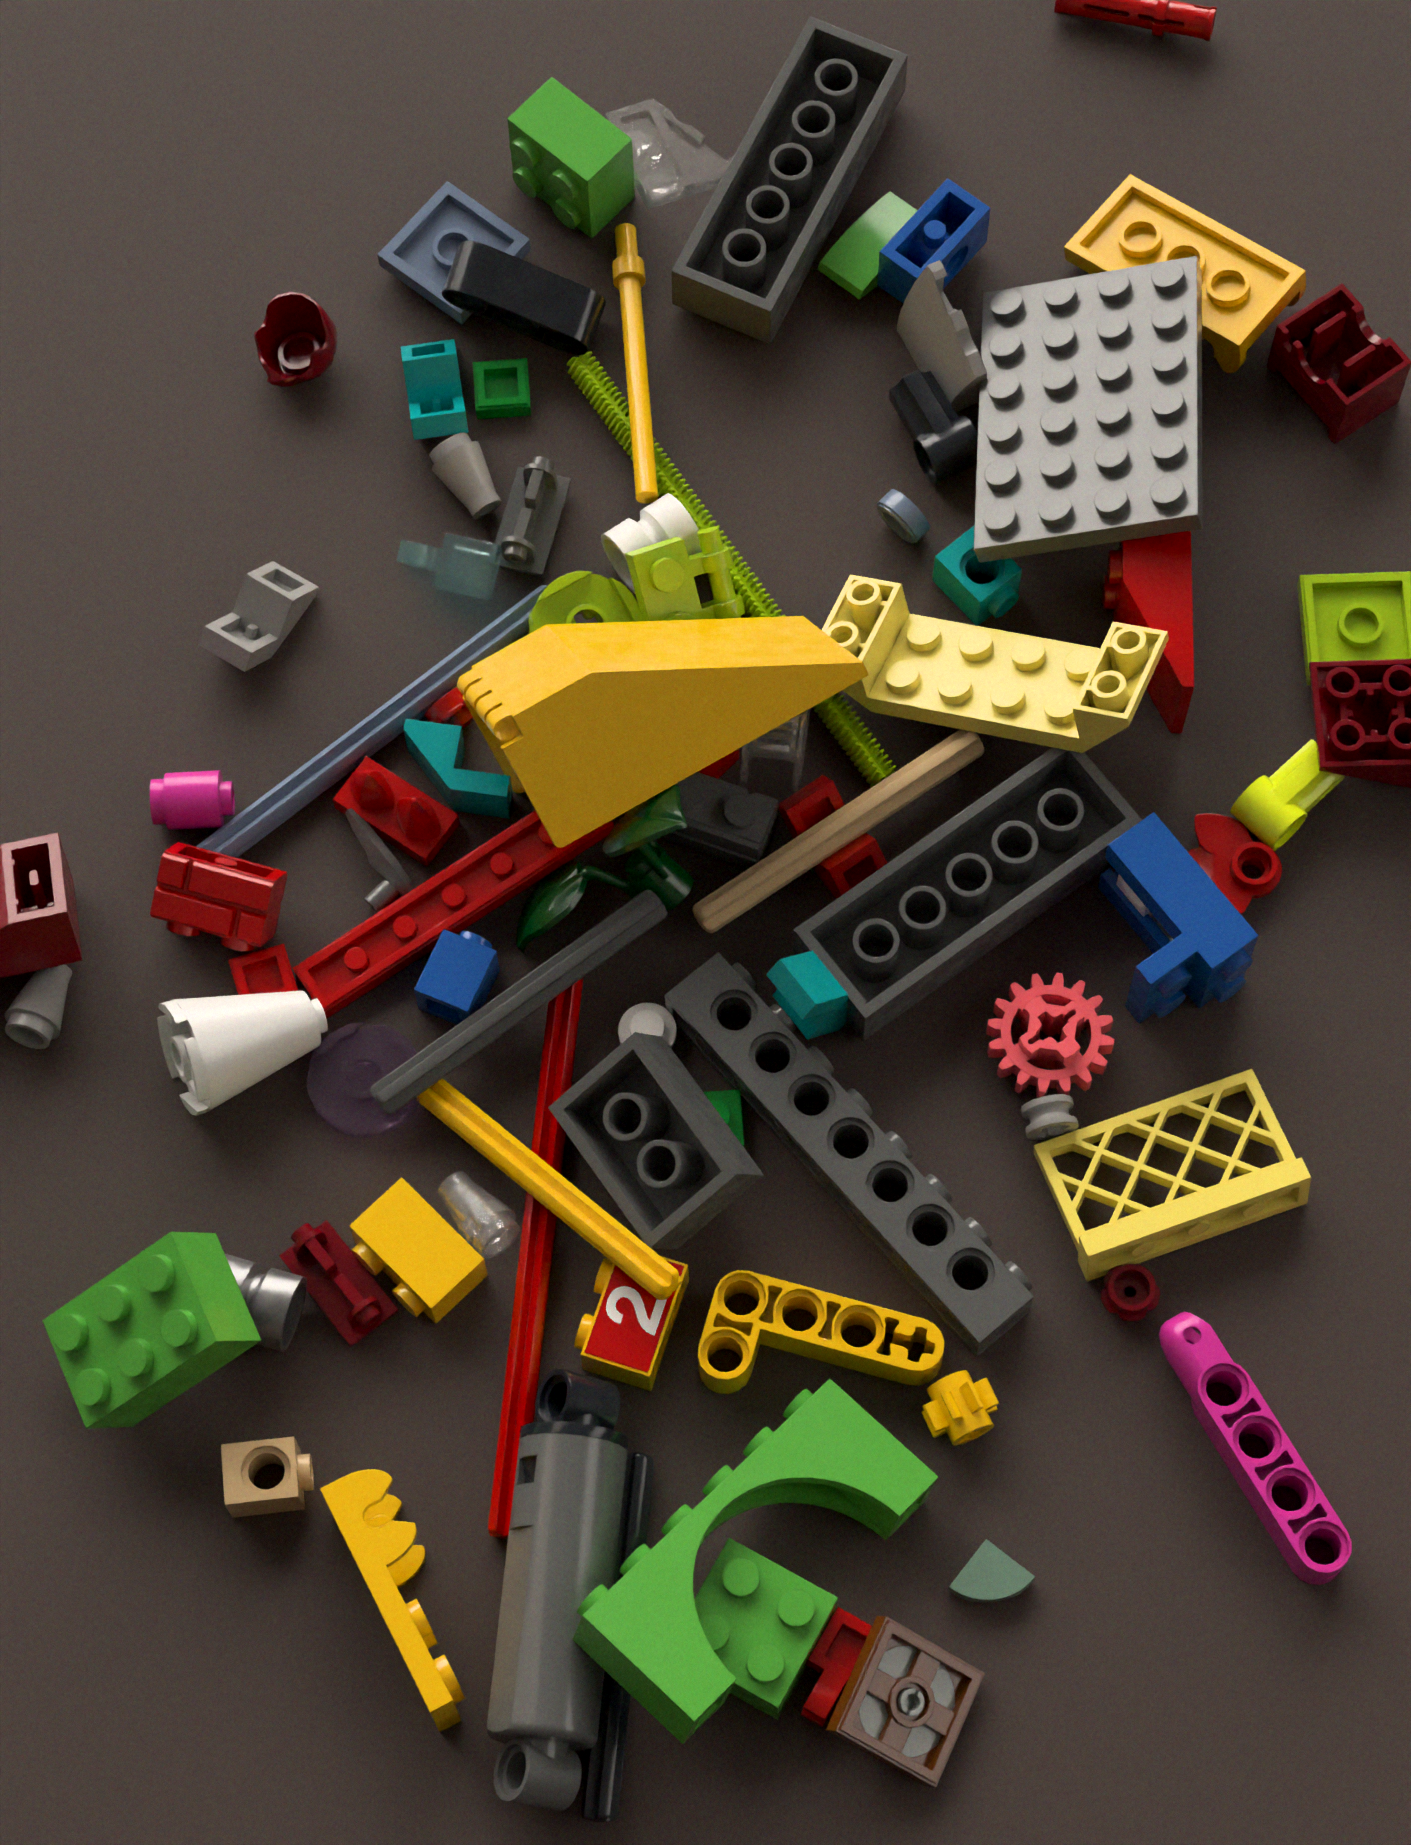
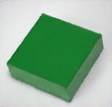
M527 358L473 362L477 420L531 416Z

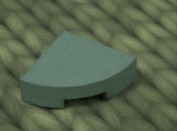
M985 1539L951 1583L948 1591L969 1602L1002 1601L1022 1593L1031 1585L1035 1576Z

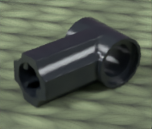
M914 371L902 377L900 382L889 390V400L911 435L917 461L931 483H938L977 464L978 433L966 416L958 417L931 371Z

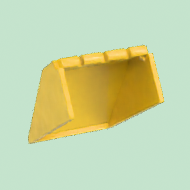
M804 616L544 625L471 666L472 670L459 677L457 687L463 695L462 698L503 774L511 777L513 791L516 793H523L525 791L552 842L556 847L562 848L869 676V673L861 660Z

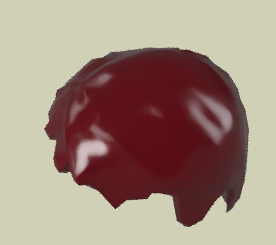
M290 291L273 297L267 305L263 324L254 333L258 358L267 373V382L272 385L289 387L304 381H311L314 378L320 377L332 365L337 349V329L325 310L315 300L303 293Z

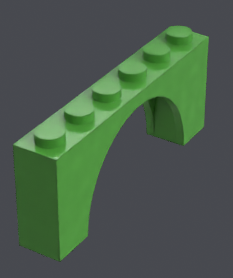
M831 1379L824 1383L814 1394L807 1388L798 1394L784 1411L783 1416L787 1420L774 1432L768 1426L763 1428L746 1446L743 1454L747 1458L734 1471L728 1465L722 1467L706 1484L702 1491L706 1497L693 1510L687 1504L681 1506L661 1529V1532L665 1535L662 1540L652 1549L646 1544L639 1546L621 1566L619 1572L623 1577L609 1590L603 1584L596 1587L577 1609L581 1620L572 1640L682 1744L725 1703L737 1680L713 1651L701 1627L695 1607L693 1593L694 1565L697 1552L705 1540L722 1524L750 1509L778 1503H802L821 1506L843 1513L872 1529L886 1541L926 1501L939 1478Z

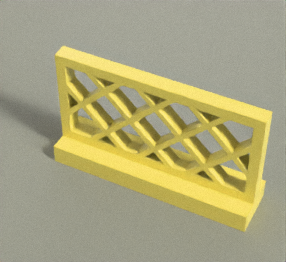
M1253 1069L1034 1145L1035 1158L1078 1251V1263L1087 1282L1105 1276L1110 1269L1118 1265L1139 1264L1299 1207L1308 1202L1311 1176L1302 1157L1296 1159ZM1244 1090L1253 1106L1247 1123L1216 1112L1222 1098ZM1210 1103L1208 1108L1201 1106ZM1184 1113L1202 1120L1193 1141L1190 1142L1162 1131L1167 1118ZM1258 1118L1264 1129L1255 1126ZM1155 1122L1153 1127L1147 1125ZM1210 1124L1241 1135L1232 1157L1200 1146ZM1129 1132L1147 1139L1137 1162L1107 1150L1113 1136ZM1249 1139L1273 1147L1280 1162L1260 1169L1240 1161V1158ZM1101 1141L1098 1147L1092 1145L1093 1143ZM1156 1143L1186 1154L1176 1177L1146 1165ZM1074 1151L1092 1158V1161L1083 1180L1080 1181L1059 1173L1052 1158ZM1194 1158L1225 1169L1220 1183L1204 1188L1186 1181L1185 1178ZM1101 1162L1131 1173L1121 1196L1091 1185ZM1234 1173L1241 1175L1239 1177L1231 1179ZM1140 1177L1170 1189L1163 1204L1150 1208L1130 1200ZM1067 1190L1076 1193L1073 1201H1071ZM1179 1192L1185 1194V1196L1177 1198ZM1085 1197L1115 1208L1109 1223L1087 1231L1084 1230L1077 1213ZM1124 1212L1131 1214L1129 1216L1121 1218Z

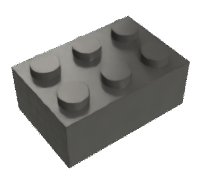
M634 1032L548 1107L644 1243L651 1249H678L764 1176L662 1036Z

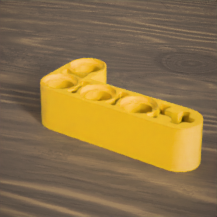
M736 1270L720 1279L715 1289L698 1347V1371L702 1382L708 1389L720 1394L737 1392L747 1384L751 1377L761 1344L906 1385L919 1386L930 1382L936 1377L942 1364L944 1339L941 1331L934 1323L920 1317L752 1271ZM745 1293L752 1296L758 1305L749 1314L736 1315L728 1310L725 1303L732 1295ZM804 1309L815 1317L816 1322L808 1330L795 1331L784 1323L783 1318L792 1310ZM862 1325L873 1333L874 1339L867 1346L853 1347L843 1340L841 1334L849 1326ZM885 1332L893 1334L889 1356L881 1354L884 1346ZM913 1342L924 1345V1354L921 1355L919 1362H913L908 1359V1351L911 1349ZM730 1349L736 1352L742 1361L736 1369L729 1372H720L714 1369L708 1360L716 1351Z

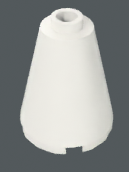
M304 991L173 999L160 1003L158 1006L166 1014L157 1017L161 1045L172 1079L180 1077L183 1082H186L189 1092L179 1096L190 1114L195 1116L214 1109L319 1047L321 1044V1033L328 1030L326 1015L320 1001L317 998L310 1000Z

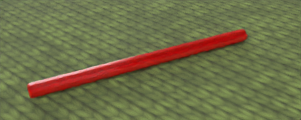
M583 978L549 1001L547 1008L531 1151L559 1174H562L566 1132L548 1107L571 1088ZM527 1191L488 1522L490 1536L507 1540L521 1426L534 1423L557 1219L555 1214Z

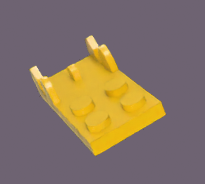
M1131 174L1064 246L1065 260L1090 274L1197 256L1202 270V340L1205 338L1211 343L1214 348V357L1223 371L1227 373H1234L1245 362L1247 350L1282 310L1286 306L1295 305L1306 290V270Z
M376 1469L350 1473L320 1488L417 1688L439 1732L462 1721L455 1704L464 1700L465 1697L446 1656L443 1654L433 1660L428 1651L429 1648L438 1643L417 1598L405 1604L398 1588L414 1578L422 1568L426 1558L424 1546L413 1545L417 1537L415 1523L394 1521L403 1504L397 1497L387 1494L394 1482L388 1473Z

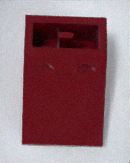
M1411 659L1310 662L1309 673L1319 771L1411 788Z
M59 833L1 844L0 978L83 961L74 881Z

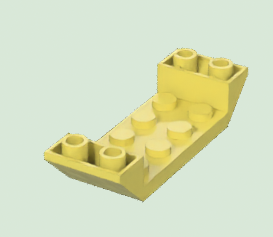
M856 575L849 576L822 628L824 633L864 663L869 676L845 688L843 691L871 712L1084 753L1129 727L1169 640L1168 631L1113 622L1101 648L910 614L901 583Z

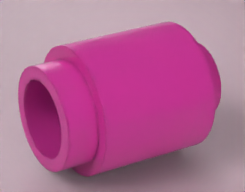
M220 770L165 773L164 779H151L150 810L153 824H166L168 830L222 827L225 823V816L235 814L233 781L223 782Z

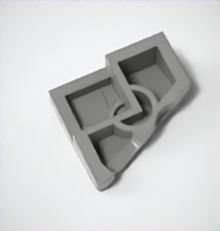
M939 260L927 265L910 289L900 311L897 332L921 372H932L953 409L957 412L979 402L980 381L987 378V371L979 351L971 338L962 309H953L943 292L944 277L947 276V273Z

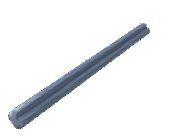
M547 585L539 586L196 847L238 858L359 766L366 756L371 757L404 731L405 719H421L434 703L457 687L459 677L472 670L471 666L528 635L529 614Z

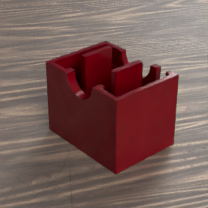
M1341 283L1277 325L1267 367L1273 374L1279 370L1330 429L1328 438L1335 445L1399 402L1411 367V360L1390 336L1382 339L1373 332L1365 318L1364 307L1346 286Z

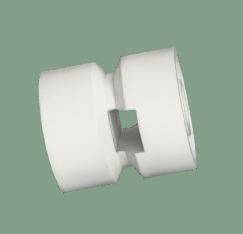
M669 493L640 511V521L636 522L628 518L601 535V543L611 565L634 594L635 591L625 553L674 537L684 539L688 556L701 552L697 536L699 529L681 502Z

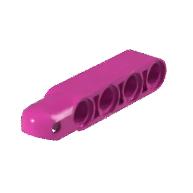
M1182 1312L1165 1321L1160 1327L1159 1338L1167 1361L1189 1394L1196 1418L1292 1572L1300 1580L1308 1584L1322 1585L1331 1582L1348 1562L1352 1553V1541L1348 1531L1251 1377L1240 1365L1233 1362L1211 1325L1201 1318L1188 1312ZM1215 1382L1224 1383L1234 1391L1236 1402L1229 1406L1215 1404L1208 1397L1206 1387ZM1246 1434H1255L1261 1437L1268 1446L1269 1455L1260 1459L1247 1456L1240 1448L1239 1437ZM1278 1486H1288L1294 1489L1301 1499V1509L1285 1511L1279 1508L1273 1501L1272 1489ZM1313 1538L1326 1541L1332 1547L1335 1554L1334 1563L1321 1565L1313 1562L1307 1556L1305 1541Z

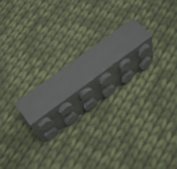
M809 17L671 270L673 305L765 343H772L905 92L907 54L814 17Z
M1052 747L796 927L793 931V955L814 951L847 992L848 1008L846 1021L861 1040L865 1041L1111 864L1105 858L1108 844L1142 821V819L1085 752L1079 753Z

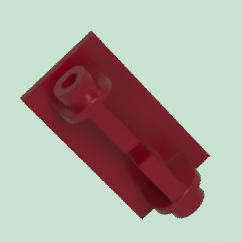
M327 1220L315 1229L310 1223L300 1226L290 1237L295 1244L279 1255L292 1274L306 1277L307 1293L350 1347L399 1311Z

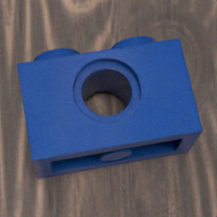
M947 178L879 251L877 285L904 303L910 289L926 266L940 260L947 273V276L944 277V289L987 242L991 208Z

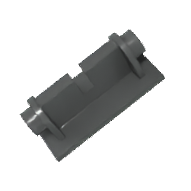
M537 456L533 458L532 463L525 465V468L518 466L489 560L490 566L543 578L571 484V478L556 474L553 470L554 463L550 459Z

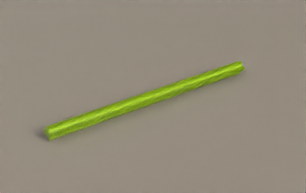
M592 351L579 357H572L566 364L570 367L567 373L575 380L574 383L582 390V394L586 395L585 398L594 406L593 409L605 421L604 424L609 426L608 429L612 431V435L616 436L615 439L620 441L619 444L624 446L623 450L627 451L626 454L631 456L630 459L633 461L629 408H627L628 402L624 403L626 398H620L622 392H617L618 387L612 388L615 383H609L611 377L605 378L607 372H602L604 368L598 367L600 362H594L596 357H591ZM655 443L654 453L658 497H662L667 493L673 495L688 511L699 531L709 527L720 528L719 525L714 526L717 521H711L713 516H707L708 510L703 511L705 505H699L701 500H695L697 494L691 495L694 490H688L690 485H684L686 479H680L682 474H676L678 468L672 469L675 464H669L671 459H665L667 453L661 454L663 448L658 449L660 444ZM721 530L720 535L723 546H728L734 564L729 567L735 594L742 596L746 611L744 615L749 618L786 616L785 614L780 615L781 609L776 610L778 604L772 605L774 599L769 600L770 594H764L767 589H761L762 583L757 584L758 577L753 579L755 573H749L750 567L745 568L747 562H741L743 557H737L739 551L733 552L736 547H730L732 542H726L728 536L722 537L724 531ZM840 692L813 706L815 708L814 711L819 713L818 716L823 719L822 722L827 724L826 727L828 729H831L830 733L835 735L834 738L836 740H839L838 744L842 745V749L847 751L846 755L851 756L850 760L855 762L854 766L859 767L858 771L863 773L862 777L867 778L866 782L871 784L870 787L872 788L893 774L897 766L891 767L892 760L886 762L889 755L883 756L885 750L881 749L879 751L878 749L881 744L875 745L877 739L873 738L871 740L872 732L866 733L869 728L863 729L865 723L858 722L861 717L855 718L857 712L853 711L851 713L853 706L847 707L849 701L843 702L845 696H839Z

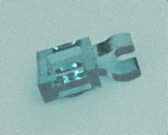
M445 533L442 549L401 540L397 562L404 563L406 566L436 572L433 588L491 601L502 549L498 544Z

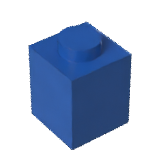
M443 929L414 988L418 1009L456 1025L483 1007L500 972L497 950L492 949L493 946L488 940L475 933L462 931L460 935Z

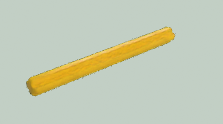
M442 1078L417 1096L421 1105L656 1299H668L679 1287L681 1277L676 1268Z

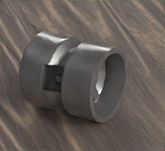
M225 1254L261 1338V1341L257 1344L284 1352L294 1336L303 1310L307 1290L306 1277L276 1268H271L264 1275L260 1273L258 1263Z

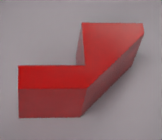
M822 775L780 802L778 809L794 839L845 804L833 780ZM864 833L814 866L813 869L834 897L838 899L886 865L887 861L876 839Z

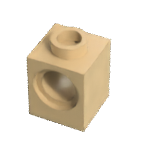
M294 1436L221 1444L224 1501L232 1518L305 1510L304 1491L314 1490L313 1464L310 1453L301 1454ZM277 1464L285 1468L284 1477L277 1486L271 1489H260L254 1485L255 1475L263 1466Z

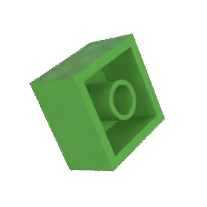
M553 77L545 82L507 118L514 182L529 197L535 198L538 196L551 206L556 217L565 226L571 229L577 227L592 239L635 198L632 138Z
M728 1538L694 1599L699 1622L713 1651L737 1679L730 1694L778 1720L807 1667L806 1664L837 1609L838 1597L735 1540Z

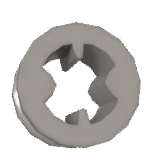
M1054 1094L1033 1099L1021 1106L1022 1117L1030 1120V1124L1025 1129L1027 1138L1030 1140H1049L1078 1129L1077 1118L1069 1114V1110L1074 1106L1073 1098L1070 1095Z

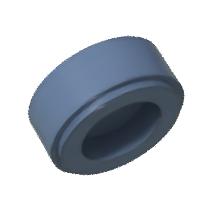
M891 489L877 502V511L880 517L904 541L916 543L930 529L929 522L923 513L901 492Z

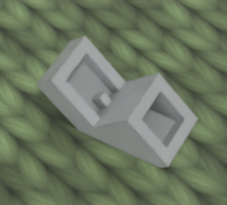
M274 561L267 563L246 574L233 611L205 625L198 645L245 672L272 658L316 597L319 587Z

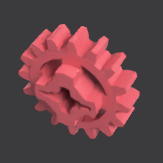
M1036 973L1032 974L1030 989L1026 991L1016 982L1010 985L1009 997L1011 1002L997 998L995 1001L993 1013L998 1018L988 1020L986 1034L997 1039L988 1044L987 1054L989 1058L1003 1057L998 1065L997 1075L999 1078H1003L1014 1073L1017 1076L1014 1091L1020 1094L1029 1084L1036 1086L1037 1098L1046 1096L1048 1088H1056L1058 1094L1069 1095L1072 1083L1087 1091L1090 1089L1092 1082L1089 1071L1103 1075L1108 1061L1102 1055L1112 1053L1115 1039L1103 1034L1111 1030L1113 1018L1111 1015L1097 1016L1101 1009L1103 998L1097 995L1086 1000L1083 997L1084 981L1079 980L1069 989L1064 987L1063 974L1056 973L1052 985H1044L1041 977ZM1018 1017L1021 1021L1020 1027L1025 1034L1019 1037L1018 1043L1014 1045L1011 1037V1028ZM1086 1028L1089 1037V1047L1082 1056L1080 1053L1081 1047L1075 1039ZM1043 1030L1048 1036H1053L1056 1033L1061 1034L1060 1042L1057 1043L1052 1037L1042 1041L1039 1039L1040 1031ZM1038 1067L1049 1068V1069H1054V1070H1045V1069H1041V1068H1038Z

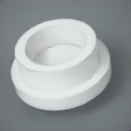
M640 1003L629 1008L623 1014L618 1026L620 1044L634 1032L662 1036L671 1048L676 1041L677 1029L672 1014L663 1006L655 1003Z

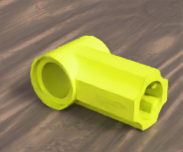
M1311 739L1269 778L1263 775L1256 779L1238 797L1230 813L1263 844L1275 851L1296 833L1307 818V813L1324 799L1344 779L1345 775L1319 771L1316 741Z

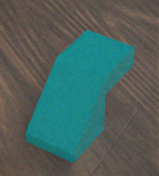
M450 339L401 346L414 440L469 432L455 340Z
M405 719L403 729L408 752L453 811L510 819L513 804L511 777L462 769L466 750L462 726Z
M813 950L779 959L766 974L777 988V991L772 996L807 1040L838 1031L846 1024L848 994Z

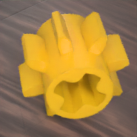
M962 1370L941 1378L927 1388L932 1401L922 1406L924 1411L921 1413L933 1438L947 1432L952 1445L957 1446L984 1435L994 1427L989 1414L997 1411V1405L1000 1403L988 1378H983L973 1383L968 1370Z

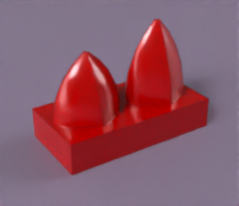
M367 756L333 798L334 807L345 814L348 809L352 808L371 826L379 837L426 867L460 824L458 814Z

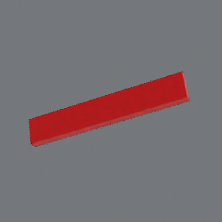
M534 810L292 969L311 998H317L320 1001L327 1019L432 951L443 929L458 934L605 838L615 825L611 820L565 847L559 848L552 842Z

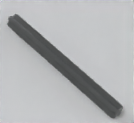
M645 890L372 1085L370 1092L375 1102L387 1115L394 1114L664 920L667 916V911L662 901L651 890Z

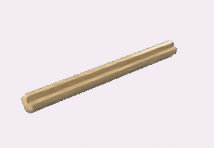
M960 729L697 902L692 908L697 922L708 933H715L982 756L985 749L980 737L976 732Z

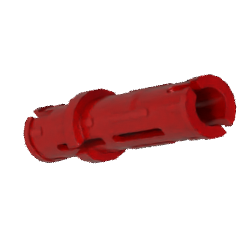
M1055 0L1054 13L1058 14L1066 13L1105 22L1151 29L1154 36L1162 37L1164 32L1204 39V41L1210 42L1217 7H1206L1174 0Z

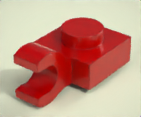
M840 1607L836 1609L806 1664L821 1673V1676L804 1704L800 1715L821 1727L824 1725L840 1693L846 1686L872 1627Z

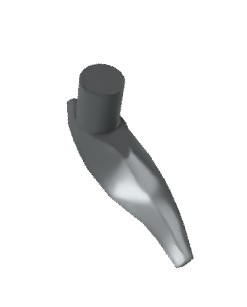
M350 808L345 812L350 826L365 849L369 864L383 879L364 898L365 902L378 913L393 903L399 896H404L413 890V883L377 833Z

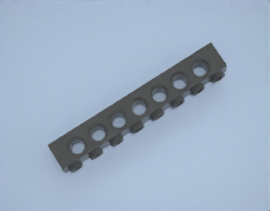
M717 952L665 994V1008L672 1014L676 1027L733 1090H740L742 1100L977 1358L1030 1312L1034 1297L1029 1292L1032 1289L1030 1280L1015 1263L1008 1261L1004 1264L989 1248L992 1245L989 1235L976 1220L968 1217L964 1221L950 1206L949 1203L952 1201V1197L939 1179L930 1173L924 1177L909 1161L913 1156L905 1142L891 1130L884 1134L870 1118L873 1116V1111L863 1096L853 1088L845 1091L831 1076L834 1073V1068L827 1057L817 1047L812 1045L807 1049L793 1034L796 1031L795 1025L786 1012L775 1003L768 1007L754 992L758 987L750 973L738 962L730 965ZM740 1013L747 1017L750 1022L740 1030H728L719 1023V1020L726 1014ZM774 1054L784 1058L788 1065L782 1071L769 1073L762 1070L757 1065V1062L766 1055ZM817 1097L826 1104L827 1108L818 1115L810 1116L801 1113L795 1105L802 1098ZM854 1139L859 1141L866 1151L860 1157L848 1159L840 1156L834 1147L842 1140ZM894 1182L903 1188L905 1196L895 1202H886L879 1199L873 1190L880 1183ZM932 1225L943 1232L945 1239L938 1245L926 1246L915 1239L913 1232L920 1226ZM961 1269H974L983 1276L985 1284L976 1290H965L955 1283L953 1275Z

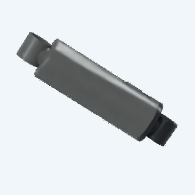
M557 1368L547 1374L539 1387L535 1402V1414L538 1422L523 1425L520 1430L487 1720V1734L491 1739L505 1743L496 1759L494 1768V1786L500 1799L560 1812L572 1804L580 1787L581 1763L575 1751L593 1748L598 1738L605 1670L572 1639L581 1620V1616L577 1613L581 1603L599 1585L603 1584L609 1590L614 1584L629 1438L613 1430L619 1415L620 1395L617 1387L612 1382Z

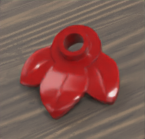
M1196 814L1194 817V829L1199 847L1187 852L1242 915L1248 908L1252 898L1264 897L1277 887L1282 875L1281 861L1269 846L1260 842H1253L1246 827L1240 821L1220 814ZM1248 865L1256 866L1260 869L1262 876L1258 879H1250L1243 874L1242 868Z

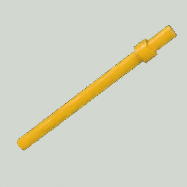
M623 223L615 228L617 258L612 262L613 284L620 292L635 494L638 502L648 504L658 499L641 295V288L646 282L645 266L643 259L638 256L636 227L630 223Z

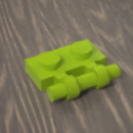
M709 527L698 531L697 536L701 552L688 556L684 539L679 537L625 553L643 621L741 618V615L745 614L742 596L735 594L729 567L734 564L730 548L723 546L719 527ZM707 573L714 600L700 604L694 577Z

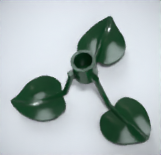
M678 783L625 812V817L621 818L607 835L603 844V851L609 857H616L637 848L625 864V871L629 874L627 880L593 866L582 868L581 863L573 859L548 874L539 882L526 900L518 920L516 941L519 950L524 953L526 945L531 940L542 935L566 917L579 902L589 880H599L619 888L630 898L635 897L639 892L651 890L662 901L667 912L674 909L685 899L693 886V877L666 854V851L655 841L662 836L688 826L681 807Z

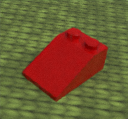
M1191 531L1120 541L1118 550H1109L1107 575L1103 577L1102 605L1103 609H1113V622L1168 631L1169 640L1146 690L1170 733H1182L1194 690Z

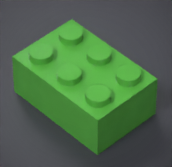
M169 1232L42 1320L86 1429L133 1427L261 1341L216 1233Z

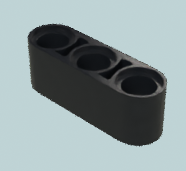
M463 241L459 244L442 290V296L447 302L464 311L574 355H584L589 352L606 306L605 298L586 286L475 241Z

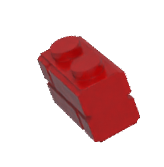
M177 842L165 850L161 856L157 876L158 883L154 891L150 915L153 918L167 921L166 929L173 933L184 936H198L200 931L221 936L220 943L227 948L237 951H253L255 946L262 947L274 937L288 874L286 871Z

